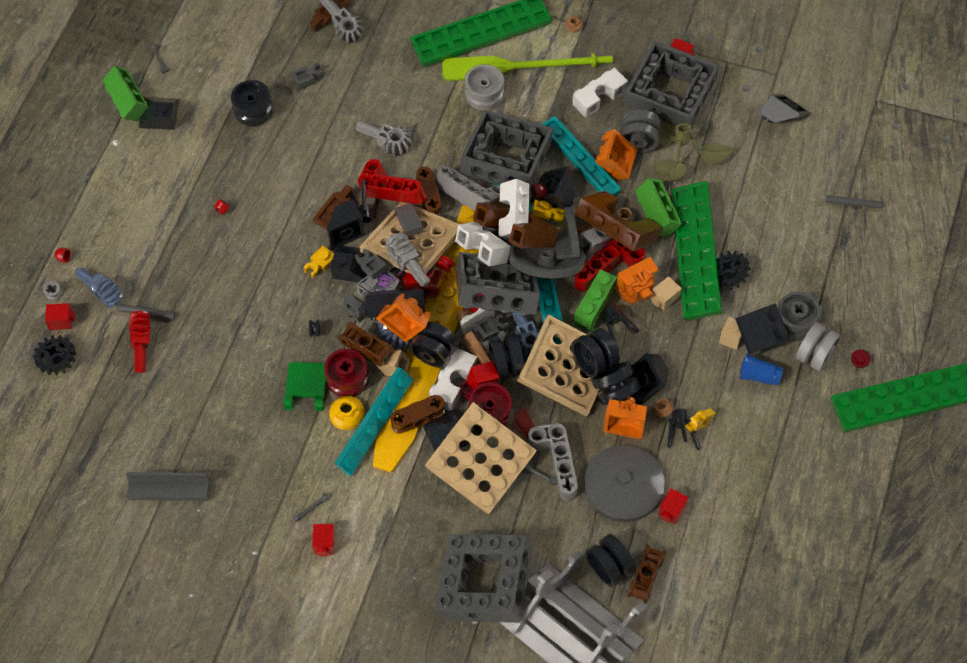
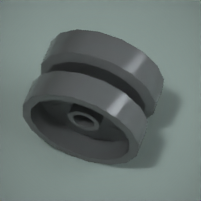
M630 110L621 117L620 134L637 148L636 153L653 151L658 147L661 120L658 115L648 110Z
M791 292L785 295L778 305V310L790 338L789 340H804L814 323L819 321L821 312L819 303L808 293Z

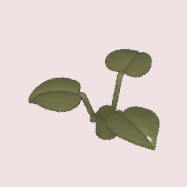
M661 120L659 144L669 145L674 141L678 142L675 162L672 160L660 161L656 165L655 172L659 179L663 181H677L681 179L687 171L685 164L678 163L681 145H687L690 140H692L697 152L703 155L702 160L712 165L725 162L733 153L734 148L709 143L703 145L700 150L694 134H691L689 124L681 123L676 126Z

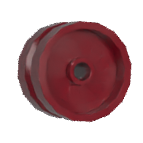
M350 348L339 349L328 356L324 365V372L329 390L338 397H356L366 389L369 381L367 363L364 356Z
M487 382L473 389L469 396L468 408L474 402L505 426L509 420L512 405L510 393L505 387L497 383ZM479 425L473 426L482 432V428Z

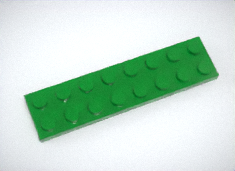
M518 0L411 36L410 42L422 66L425 67L552 24V18L542 0Z
M706 180L672 189L673 206L682 223L675 232L680 286L682 288L683 318L685 321L722 313L709 183Z
M967 363L832 395L831 401L843 432L846 433L967 403Z

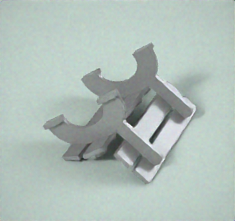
M577 550L567 558L570 563L562 573L548 563L538 574L528 579L527 585L536 593V596L531 600L525 595L521 623L500 622L548 663L577 662L530 625L527 620L580 663H609L600 656L604 648L613 657L623 662L644 642V639L632 631L629 625L648 606L644 602H640L632 609L623 622L617 619L567 579L584 556ZM544 598L549 605L559 610L565 618L575 623L581 631L591 636L598 644L595 650L591 649L538 605L540 600Z

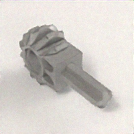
M319 0L332 15V23L336 29L335 34L337 36L340 35L339 39L341 41L346 38V42L349 43L350 39L355 42L356 37L361 38L360 32L364 31V27H362L363 21L358 20V15L352 17L351 12L349 13L345 8L340 10L332 0ZM352 26L353 29L346 30L345 27Z
M361 121L356 125V131L376 138L378 146L386 149L387 154L392 152L394 156L396 153L402 156L403 151L408 152L409 147L412 145L410 132L406 128L401 129L400 125L394 128L393 126L383 124L381 129Z
M401 232L387 238L385 246L392 261L398 265L401 271L408 269L420 286H427L430 283V279L417 263L419 254L412 246L408 236Z

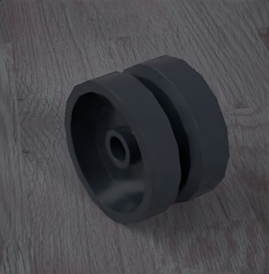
M246 80L240 82L232 90L231 103L234 115L241 124L258 126L269 120L273 112V105L269 89L264 83L257 80Z
M428 321L426 328L417 334L418 336H415L411 341L409 350L423 363L435 368H445L451 360V354L456 351L459 340L446 327Z
M595 328L588 332L587 335H582L572 342V353L576 363L583 373L591 378H595L605 372V370H610L619 364L620 356L617 345L611 335L603 328Z
M506 334L504 345L498 336L489 338L490 360L495 366L499 380L508 378L509 368L514 376L520 375L524 367V360L517 334Z
M630 361L621 362L612 369L605 370L599 376L591 378L594 388L601 390L598 397L602 405H608L610 399L617 401L625 399L641 388L638 378L630 377L634 372Z
M607 534L601 538L599 545L594 544L585 550V556L595 574L609 587H614L621 582L622 576H629L636 570L631 554L622 542L612 534Z

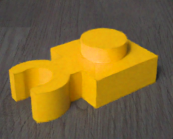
M534 200L532 205L533 215L546 220L552 218L557 222L563 221V209L552 208V204L546 201Z
M322 245L310 257L312 263H307L304 266V272L307 273L310 269H313L314 271L311 272L312 278L318 275V270L320 269L325 272L331 266L334 253Z
M711 408L704 411L700 410L690 418L692 421L686 424L685 427L690 432L703 429L709 424L716 413Z

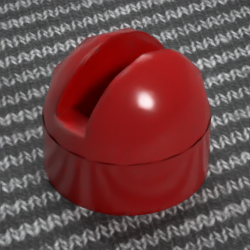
M218 199L214 206L215 211H219L220 215L227 213L231 207L221 199Z
M64 247L58 248L54 256L57 261L67 263L70 260L71 251Z

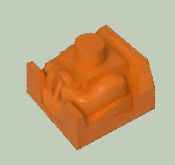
M613 129L602 136L601 140L605 144L601 145L600 154L597 155L595 162L607 170L608 173H613L612 177L617 181L629 179L637 148L617 130Z
M651 256L618 273L615 291L624 301L631 305L642 299L644 301L649 300L654 295L652 292L655 284L654 273L658 271V268Z
M402 293L391 305H386L376 319L406 343L426 328L430 312L423 313L416 299H405Z
M630 396L623 401L610 399L605 413L603 432L642 440L647 407L635 404V398Z

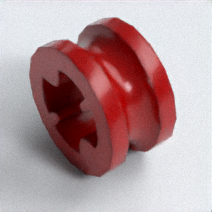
M443 255L440 257V261L436 262V267L444 273H450L451 268L455 266L450 258Z

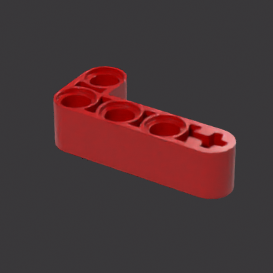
M378 159L369 160L358 178L361 190L362 179H365L366 197L412 204H421L427 198V194L418 180L386 176V172Z
M613 239L589 259L579 273L575 274L574 286L576 290L581 292L589 290L600 270L609 273L622 261L628 267L641 262L645 257L644 249L632 251L627 247H621L620 245L623 244Z

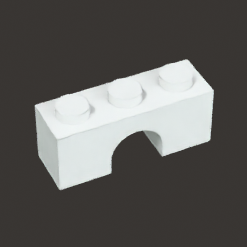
M615 68L606 71L601 77L592 80L587 86L578 89L573 94V106L585 118H588L600 110L601 99L598 97L599 95H607L614 101L625 94L628 88V81Z
M518 179L500 184V202L510 205V211L506 217L499 219V237L508 241L513 224L528 223L529 184Z
M477 222L458 225L456 243L466 250L479 249L478 259L488 266L507 263L510 245L490 231L482 230L483 226Z
M457 348L451 354V360L447 367L441 369L438 375V382L431 387L429 395L441 396L444 399L445 410L453 411L461 397L460 388L454 386L451 382L456 378L467 380L470 368L477 365V356Z

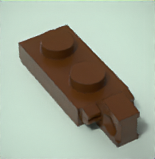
M332 0L340 10L342 8L346 9L351 4L350 0ZM323 5L314 12L313 19L310 21V29L317 32L322 26L325 27L332 21V15Z
M346 185L341 192H334L315 215L313 223L327 230L335 207L339 206L342 202L351 200L353 188Z

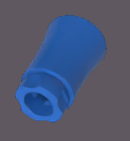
M746 353L741 365L739 379L778 386L783 368Z

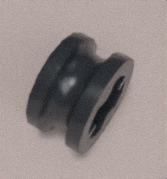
M309 320L310 337H313V335L320 337L319 320L315 322Z

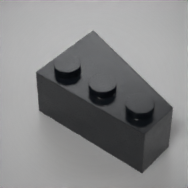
M413 286V289L397 288V290L366 292L364 293L365 316L370 318L371 321H377L376 317L388 304L391 305L402 293L405 299H416L418 306L425 313L423 289L419 286Z

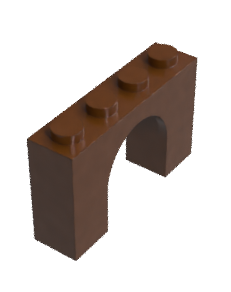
M602 191L580 199L575 215L630 250L636 251L657 243L663 226L650 218L632 222L616 217L613 213L619 199L608 192Z
M502 202L477 203L473 221L485 227H498L499 219L508 215L510 205ZM529 212L528 223L513 224L509 242L521 249L554 247L559 229Z

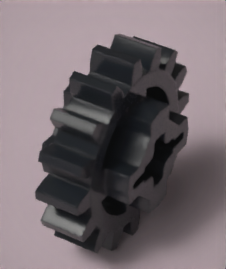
M728 251L725 256L721 253V258H717L720 287L723 290H726L727 287L733 290L735 285L739 288V283H746L744 278L750 277L748 273L751 270L750 262L743 253L739 254L737 251H734L733 254Z
M51 335L50 340L45 337V342H38L39 348H34L35 355H33V359L35 360V365L42 373L46 371L48 375L54 372L57 376L59 371L65 373L66 367L72 368L70 362L76 361L74 356L77 353L73 343H70L68 338L63 340L62 335H59L57 339H55L54 335Z

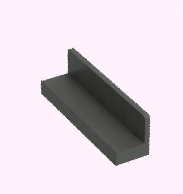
M565 207L566 222L551 223L552 226L559 229L555 242L557 259L580 257L579 239L572 207Z
M126 472L129 481L127 490L128 500L208 501L210 482L206 473Z

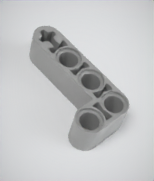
M440 166L438 168L435 182L438 189L475 211L477 203L500 202V185H494L486 189L449 166Z
M559 423L533 427L529 431V445L537 451L550 449L559 496L563 501H573L577 496V480L565 427ZM553 434H560L561 437L556 438ZM534 437H540V438H542V439L539 440V441H536V440H534L533 438H534ZM559 451H562V452H564L565 454H564V455H557L556 453L559 452ZM566 469L569 472L564 474L561 473L560 470ZM566 483H568L570 491H567V488H565Z

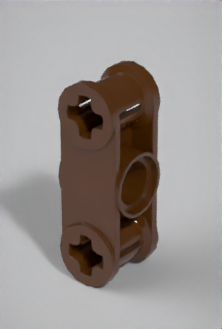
M421 167L417 170L416 177L427 194V198L423 202L424 210L441 216V200L433 172L429 167Z
M349 322L347 329L337 337L342 345L358 351L378 366H383L387 356L394 352L390 344L378 339L352 322Z
M432 395L421 401L413 402L404 408L395 410L390 416L392 430L397 434H402L443 417L445 414L444 399L439 395Z
M649 544L646 545L636 575L629 587L627 597H635L647 604L659 568L663 564L666 555L665 550L661 552L651 548ZM642 572H649L651 576H645Z

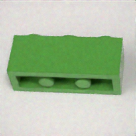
M114 65L102 81L106 86L107 92L111 95L113 103L119 109L121 117L126 120L137 121L149 106L128 69Z
M648 178L635 190L638 202L645 212V217L663 226L660 236L669 237L682 225L660 179Z
M603 270L598 272L574 314V325L589 332L593 330L615 291L616 276Z

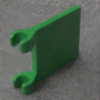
M289 362L283 400L285 410H292L293 397L315 398V410L323 411L326 385L325 363Z

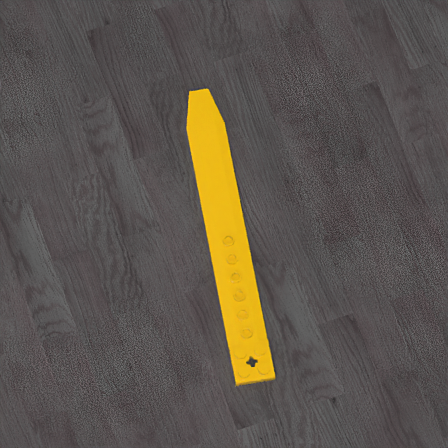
M462 205L456 223L474 222L475 211L466 205ZM455 241L444 254V256L454 262L455 266L451 268L450 273H444L438 269L433 283L440 284V295L436 298H433V296L431 298L428 297L424 305L425 312H430L429 321L446 327L454 334L458 326L457 314L459 311L464 310V307L459 306L455 273L459 252L479 254V249L466 250ZM409 347L406 356L411 362L406 373L414 380L394 411L404 408L413 402L430 397V389L433 385H436L438 375L442 369L423 363L411 353ZM389 417L376 437L373 468L392 473L415 441L419 427L402 434H397L392 430V423Z

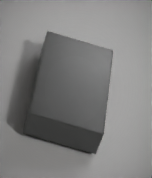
M412 203L394 208L397 219L406 236L423 232V226Z

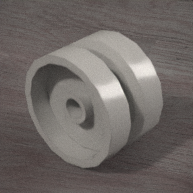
M482 64L468 71L465 76V97L467 103L481 111H484V109L492 110L501 104L504 97V78L498 68Z
M815 322L804 338L796 354V359L805 364L812 358L811 368L821 372L834 354L841 335L833 330L825 335V326Z

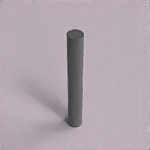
M826 195L825 199L827 203L882 208V201Z
M119 304V311L122 312L143 311L148 312L151 317L175 320L176 316L173 312Z

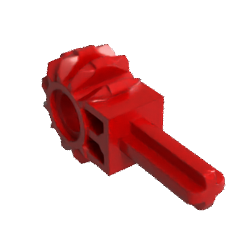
M132 311L129 320L130 348H134V371L136 373H145L146 348H148L150 343V315L148 312Z

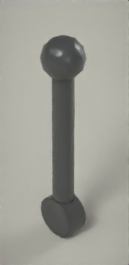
M151 44L150 50L154 52L161 66V72L167 73L168 68L164 66L156 51V45Z
M527 464L523 468L549 481L551 486L557 483L555 477L550 478Z
M322 494L318 501L302 513L295 515L293 519L296 522L300 521L304 515L320 503L327 501L329 496Z

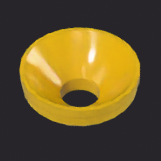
M343 396L332 403L329 417L332 424L338 429L352 430L357 428L364 419L365 409L357 398ZM344 404L352 406L351 411L348 413H344L340 409Z

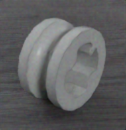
M48 282L43 287L44 294L48 300H57L62 295V290L57 282Z

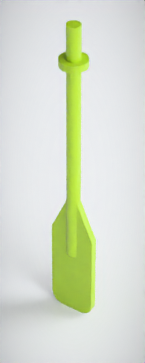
M591 53V57L513 62L496 56L448 58L442 63V73L445 80L458 81L465 80V76L471 68L482 64L492 65L504 74L513 69L583 64H591L592 67H596L598 63H613V56L595 57V53Z

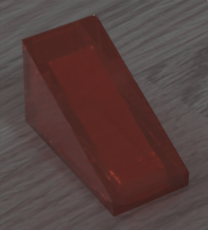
M434 268L429 277L430 283L426 287L437 289L448 279L445 269Z
M523 408L514 414V420L528 439L529 431L535 426L526 409Z

